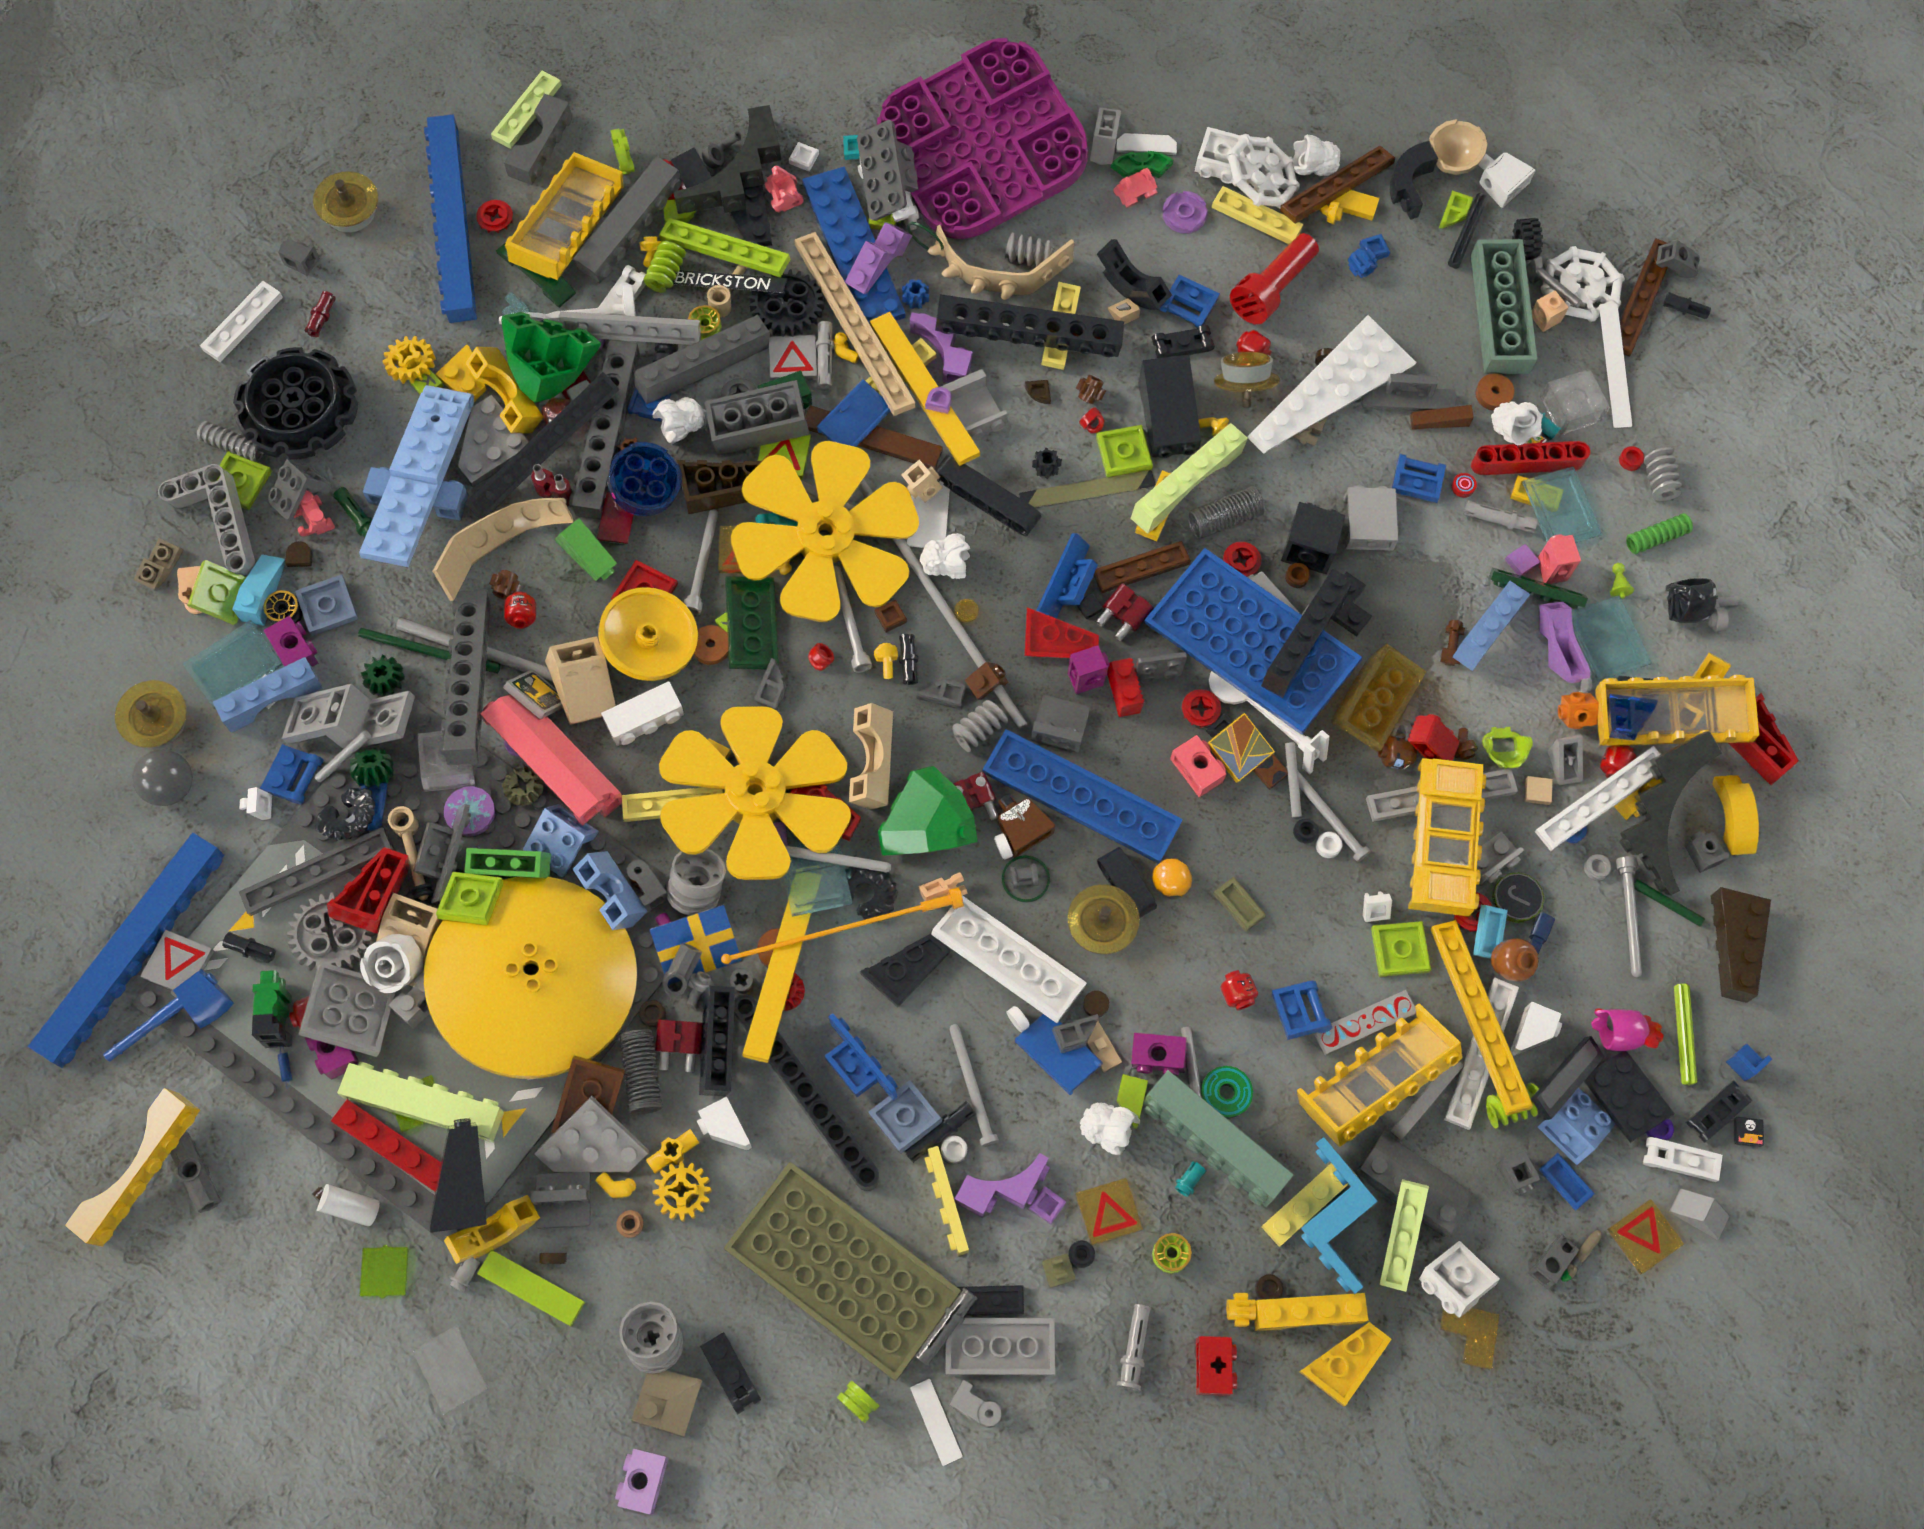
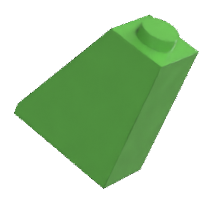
M580 518L554 539L595 581L600 577L605 580L615 572L612 567L617 562Z

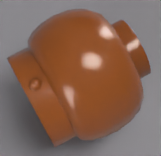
M1514 938L1501 942L1494 948L1491 955V964L1494 971L1510 981H1525L1533 976L1538 968L1539 958L1535 947L1523 939Z

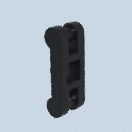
M1208 325L1168 334L1156 333L1151 337L1153 345L1157 348L1155 351L1157 358L1205 353L1215 348L1214 342L1209 336L1211 331ZM1201 339V342L1195 343V340Z
M1734 1080L1685 1122L1690 1128L1694 1127L1700 1134L1699 1138L1704 1143L1752 1102V1099L1747 1094L1744 1095L1738 1089L1739 1085ZM1728 1096H1731L1736 1101L1735 1105L1727 1098ZM1705 1117L1712 1123L1709 1128L1701 1121Z

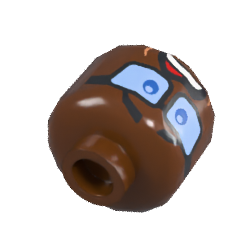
M1388 736L1378 747V757L1381 758L1383 765L1388 768L1406 769L1411 764H1414L1417 757V749L1409 741L1405 740L1406 737Z

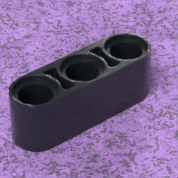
M1120 847L1097 859L1101 872L1134 921L1157 908L1152 894Z

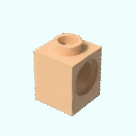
M1553 291L1536 301L1532 309V319L1544 332L1561 323L1569 307L1559 294Z

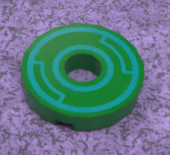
M1221 1066L1216 1067L1207 1074L1201 1085V1094L1203 1100L1226 1119H1230L1243 1114L1252 1102L1253 1087L1247 1075L1238 1068ZM1222 1086H1229L1233 1089L1234 1096L1231 1099H1225L1220 1095V1088Z

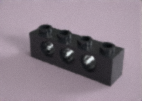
M709 985L703 992V1032L699 1095L726 1096L731 1092L735 987Z

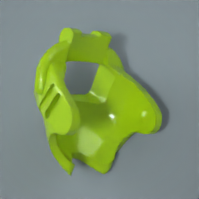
M1510 726L1505 728L1491 727V732L1483 737L1482 744L1490 758L1500 768H1518L1526 761L1533 746V741L1529 736H1521L1511 731ZM1511 738L1514 741L1515 751L1496 752L1493 750L1492 739Z

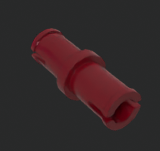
M323 291L316 307L312 308L310 312L312 316L304 329L305 333L309 336L319 337L324 322L328 321L330 317L329 311L336 300L332 293Z

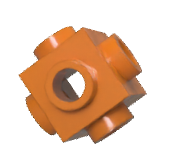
M1572 692L1570 695H1562L1561 705H1558L1559 719L1568 728L1582 729L1584 726L1597 725L1599 702L1591 693Z

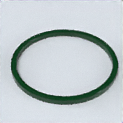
M917 222L908 223L907 231L909 234L913 235L910 225L921 227L938 241L941 250L944 249L941 240L930 229ZM914 235L912 236V238L919 245H921L923 248L927 250L929 249V247L920 242Z
M1023 855L1013 858L1006 864L1002 873L1004 890L1011 898L1020 902L1038 900L1046 893L1050 884V874L1046 865L1033 856ZM1023 858L1032 859L1040 863L1045 869L1047 885L1039 896L1032 899H1020L1012 895L1006 888L1004 882L1006 869L1016 860Z

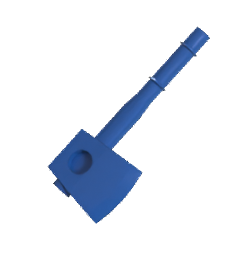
M200 969L173 989L177 996L175 999L157 1011L141 1026H137V1029L117 1044H114L103 1055L107 1061H112L183 1008H185L193 1021L201 1029L221 1017L234 1002L217 984V979L211 973L206 974Z

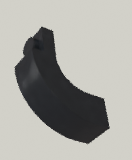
M1430 141L1419 143L1406 150L1397 161L1390 181L1389 190L1392 203L1401 202L1402 210L1407 213L1410 220L1419 217L1423 206L1414 187L1413 179L1433 172L1438 160Z
M1111 239L1097 253L1105 267L1102 273L1122 296L1131 300L1137 306L1158 310L1172 296L1162 277L1145 275L1130 262L1117 239Z

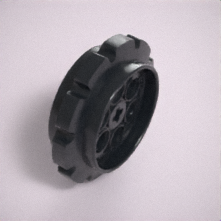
M293 347L278 350L276 352L277 355L271 359L265 356L255 362L246 371L249 379L238 383L233 404L238 410L234 417L239 429L247 440L253 439L252 443L260 452L278 458L282 453H286L290 460L304 459L315 456V451L318 448L329 450L346 435L343 427L353 424L358 410V402L353 395L357 392V389L346 367H339L335 357L317 349H313L310 353H305L302 347Z

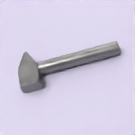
M1541 256L1535 258L1526 266L1527 278L1531 283H1535L1540 278L1575 308L1582 304L1580 298L1542 268Z

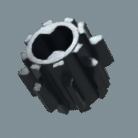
M1047 447L1043 451H1036V460L1032 461V467L1037 471L1036 475L1040 477L1045 476L1047 479L1051 475H1058V467L1061 466L1062 459L1058 458L1057 451L1048 450Z

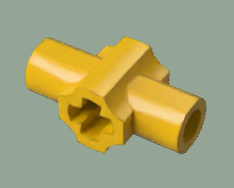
M689 1129L676 1139L668 1137L662 1141L661 1149L647 1158L646 1161L656 1174L670 1163L678 1165L680 1161H684V1154L698 1145L699 1141L691 1129ZM671 1146H673L677 1152V1155L674 1157H672L671 1154H669L668 1148Z

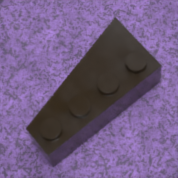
M677 460L688 514L747 503L742 493L743 482L762 461L731 463V460H722V463L707 462V460H697V462Z
M1720 887L1710 896L1711 904L1714 906L1713 924L1716 926V951L1719 952L1720 961L1718 969L1721 997L1748 1003L1758 996L1771 899Z

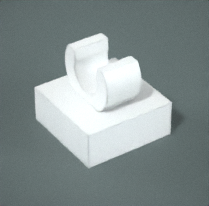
M259 788L248 789V798L240 799L239 809H247L248 814L261 820L271 819L272 794Z
M1380 891L1378 895L1369 896L1368 893H1365L1363 907L1365 922L1390 919L1392 906L1390 894H1383Z

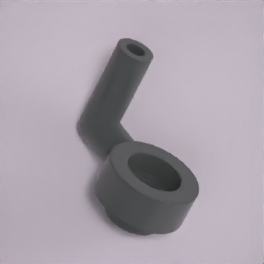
M736 131L722 139L718 144L712 143L703 148L702 158L704 163L710 168H717L725 161L723 151L741 139L740 133Z

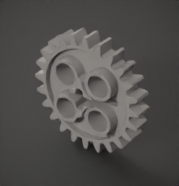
M330 893L329 899L326 900L320 894L319 902L317 903L312 898L309 899L311 906L301 905L303 913L293 914L297 922H289L292 931L287 932V935L292 940L288 942L290 949H293L291 952L294 958L298 957L300 965L306 963L309 971L315 966L317 970L320 962L341 968L347 964L352 969V960L355 959L361 962L359 954H365L367 949L365 945L373 944V940L369 936L375 935V933L329 917L338 948L337 953L333 952V945L329 938L330 934L324 917L325 914H328L327 903L332 898L335 899L333 893ZM314 923H321L320 926L315 929L310 928L311 925ZM353 938L350 943L341 944L344 939ZM321 945L327 946L323 951H316Z

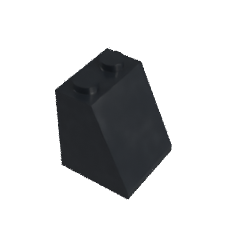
M1299 502L1281 561L1289 564L1301 563L1306 565L1309 570L1327 575L1336 554L1345 515L1333 509L1326 510L1317 507L1313 503Z

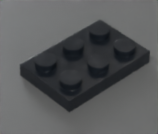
M1627 1051L1618 1053L1596 1067L1584 1081L1630 1143L1675 1114Z

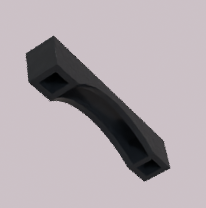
M1334 569L1331 570L1268 668L1261 687L1282 698L1285 696L1323 630L1345 601L1353 584V579Z

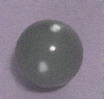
M165 749L154 750L142 756L136 763L132 773V782L136 793L144 801L155 806H169L181 801L190 791L193 781L192 770L187 760L180 754Z

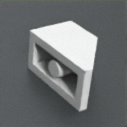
M1534 1002L1527 1005L1510 1050L1512 1055H1518L1547 1043L1553 1037H1557L1562 1027V1023L1559 1022L1561 1013Z
M727 1097L698 1111L701 1119L697 1120V1123L703 1135L709 1133L712 1140L744 1150L752 1148Z

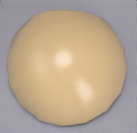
M1457 119L1446 121L1436 127L1429 138L1438 157L1437 167L1442 172L1453 175L1468 173L1476 168L1484 158L1487 149L1486 136L1480 127H1476L1469 122L1457 121Z

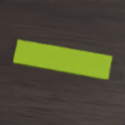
M493 1250L490 1251L477 1273L572 1327L585 1304L581 1299Z

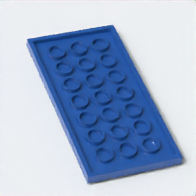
M1206 548L1202 550L1145 619L1146 625L1301 735L1362 661V656L1323 630L1283 698L1261 687L1268 668L1302 615Z

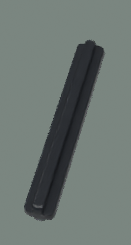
M1482 193L1476 195L1449 258V267L1459 268L1488 200L1487 195Z

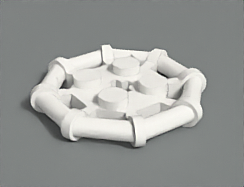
M1243 134L1239 137V141L1232 150L1227 152L1226 159L1230 163L1233 185L1238 186L1253 201L1255 206H1276L1280 209L1281 205L1289 201L1293 194L1299 190L1300 184L1296 180L1293 158L1288 157L1273 142L1271 137L1260 138ZM1253 146L1261 147V150H1254ZM1242 151L1246 155L1245 158L1240 156V153ZM1283 168L1285 169L1287 179L1283 176ZM1279 187L1285 190L1283 194L1279 192Z
M1572 246L1566 252L1545 262V271L1553 277L1554 275L1558 276L1559 282L1582 300V304L1579 306L1581 308L1572 307V304L1565 300L1569 307L1565 315L1588 319L1589 322H1594L1600 317L1599 307L1595 309L1593 303L1617 304L1618 308L1621 305V288L1625 278L1607 259L1604 252L1596 253ZM1579 259L1593 261L1594 264L1581 263ZM1570 260V264L1567 268L1563 269L1561 266H1559L1565 263L1566 261ZM1600 265L1610 277L1605 278L1604 271L1599 268ZM1543 282V286L1540 288L1542 294L1545 295L1554 291L1545 282ZM1577 282H1583L1587 286H1585V288H1580V284H1578ZM1606 286H1612L1611 296L1605 293Z

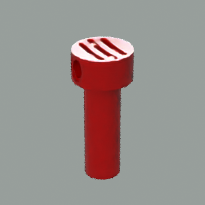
M1305 233L1299 234L1261 274L1249 273L1231 290L1229 295L1230 303L1235 312L1249 323L1262 324L1279 308L1281 303L1279 293L1318 254L1319 246L1315 239Z

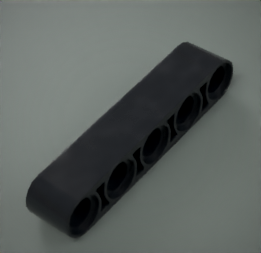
M946 455L935 469L940 476L937 480L938 482H943V485L950 489V491L1023 536H1028L1042 517L1035 507L966 464L959 466L951 455Z

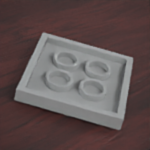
M320 962L298 1035L377 1057L381 1049L391 1010L389 1004L393 1001L395 992H380V989L366 983L361 973Z

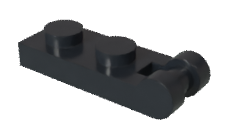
M724 1332L700 1346L737 1415L743 1412L744 1407L750 1403L756 1404L761 1401L757 1390ZM744 1386L747 1393L738 1398L735 1391Z

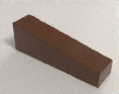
M1472 405L1412 412L1410 415L1412 429L1469 427L1474 418Z

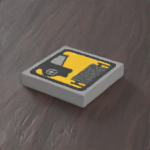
M533 669L507 681L503 687L539 719H543L563 708L556 688Z

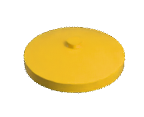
M635 588L619 594L606 606L600 619L598 637L602 652L617 670L635 679L656 681L674 676L687 666L697 646L698 630L694 616L680 599L656 588Z

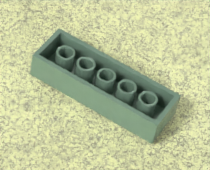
M1523 239L1477 240L1471 253L1484 374H1530L1537 361Z
M1169 1070L1166 1071L1147 1094L1143 1105L1146 1107L1145 1111L1152 1118H1160L1166 1123L1165 1128L1176 1137L1180 1135L1187 1141L1185 1144L1191 1151L1196 1154L1200 1152L1207 1158L1206 1162L1214 1170H1222L1228 1175L1227 1180L1238 1189L1242 1187L1249 1193L1248 1198L1256 1205L1267 1207L1294 1175Z

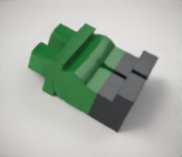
M276 970L261 971L260 984H253L252 989L255 996L251 1035L265 1048L292 1047V1035L285 1030V1022L290 1012L287 1004L292 1003V995L285 989L286 980L280 978Z

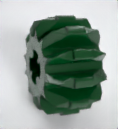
M382 654L380 660L372 657V664L364 663L366 671L361 672V677L364 679V687L369 689L372 695L379 693L380 697H385L386 692L393 695L394 688L402 689L400 681L405 680V675L402 673V665L397 663L394 657L387 659Z
M374 747L372 750H367L364 748V752H355V758L350 759L351 778H353V781H356L359 787L365 785L369 789L371 786L376 785L379 788L380 783H388V779L393 777V760L386 753L385 749L377 750Z

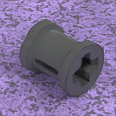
M1035 863L1031 864L1030 867H1010L1013 889L1023 885H1039Z
M739 968L732 972L730 976L731 987H735V994L737 996L750 995L753 992L755 983L752 974L747 969ZM738 980L746 981L747 985L743 987L741 984H738Z

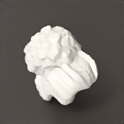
M1308 134L1304 136L1305 140L1294 142L1295 155L1293 157V167L1297 174L1305 176L1314 173L1318 176H1330L1338 170L1341 151L1337 145L1329 141H1321L1316 136Z
M683 397L676 402L665 399L654 410L653 418L662 419L661 431L667 441L673 444L684 439L689 432H695L704 426L706 410L702 409L694 399L689 397Z
M1513 401L1501 403L1500 407L1495 408L1494 413L1491 415L1494 430L1498 434L1503 435L1504 440L1507 442L1521 445L1527 443L1530 438L1541 435L1543 414L1530 402H1524L1519 405Z
M958 533L948 535L944 540L930 541L925 545L920 556L924 572L935 576L940 574L943 576L948 575L952 579L965 578L966 563L964 561L970 557L967 551L970 549V546L965 542V536Z
M1097 1102L1092 1104L1090 1109L1087 1108L1085 1110L1084 1117L1080 1121L1081 1134L1085 1135L1086 1139L1091 1141L1092 1144H1101L1102 1148L1107 1152L1120 1155L1129 1144L1132 1122L1140 1124V1119L1138 1115L1128 1108H1114L1113 1105Z

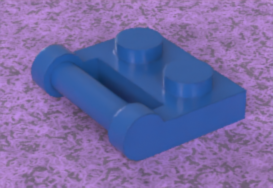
M1178 275L1169 290L1172 296L1160 307V311L1170 312L1195 324V327L1198 328L1205 324L1219 299L1220 293L1182 275ZM1173 300L1200 311V315L1198 316L1173 304Z
M1399 454L1392 489H1396L1397 494L1437 503L1440 497L1446 465L1441 463L1435 465L1406 458L1407 455ZM1404 467L1432 473L1435 476L1407 470Z
M282 744L260 789L273 796L302 805L305 800L304 794L317 768L321 767L324 759L315 754H308ZM304 762L308 763L295 791L291 792L290 790Z
M1307 981L1272 990V997L1287 1040L1317 1032L1326 1033L1333 1028L1330 1019L1326 1018L1320 1002L1316 981ZM1302 994L1307 995L1316 1018L1314 1022H1310L1301 997Z

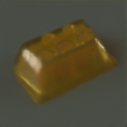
M1385 644L1363 665L1331 719L1332 724L1345 733L1356 737L1374 751H1380L1427 671L1389 644Z

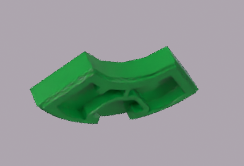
M1133 151L1115 159L1110 168L1124 178L1148 168L1152 176L1160 178L1173 165L1174 160L1159 152L1135 153Z

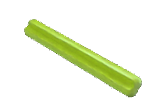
M1681 983L1674 986L1681 1082L1684 1085H1694L1697 1083L1690 986Z

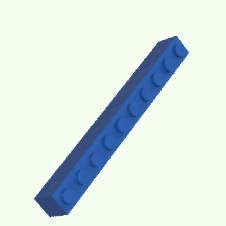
M454 114L427 117L428 127H424L426 141H429V146H426L427 158L431 160V165H427L429 178L433 179V184H429L431 197L435 200V203H431L433 217H436L437 221L433 222L435 236H438V241L435 242L437 256L440 255V261H437L438 274L442 275V281H438L440 294L444 295V300L440 301L441 311L443 315H447L449 323L477 320L458 126Z
M192 832L28 1045L30 1049L61 1068L72 1061L80 1044L91 1036L92 1029L96 1023L107 1015L109 1006L116 998L123 994L126 988L125 985L132 977L139 973L142 963L148 955L153 954L165 930L171 931L175 923L174 921L180 913L187 910L191 902L190 900L196 892L203 889L207 881L206 879L212 871L219 868L225 855L217 847Z

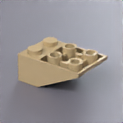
M597 636L549 648L545 662L570 725L601 718L602 712L616 706L606 659Z
M393 893L383 914L376 942L391 934L412 936L421 950L423 967H425L429 945L443 920L437 918V908ZM412 981L408 985L414 987L416 983Z

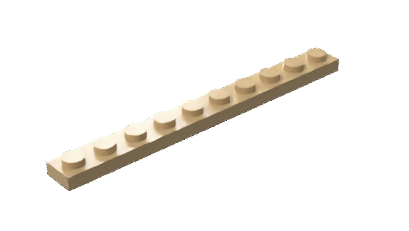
M816 232L795 239V246L818 286H821L822 293L892 414L896 416L915 408L914 399Z

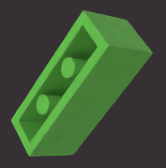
M467 848L465 873L484 876L547 878L550 875L551 853Z

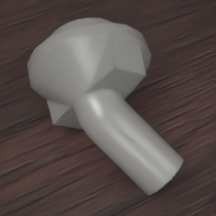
M697 972V974L693 973L691 975L688 986L693 989L686 1003L688 1008L695 1009L702 992L709 985L714 986L708 974Z

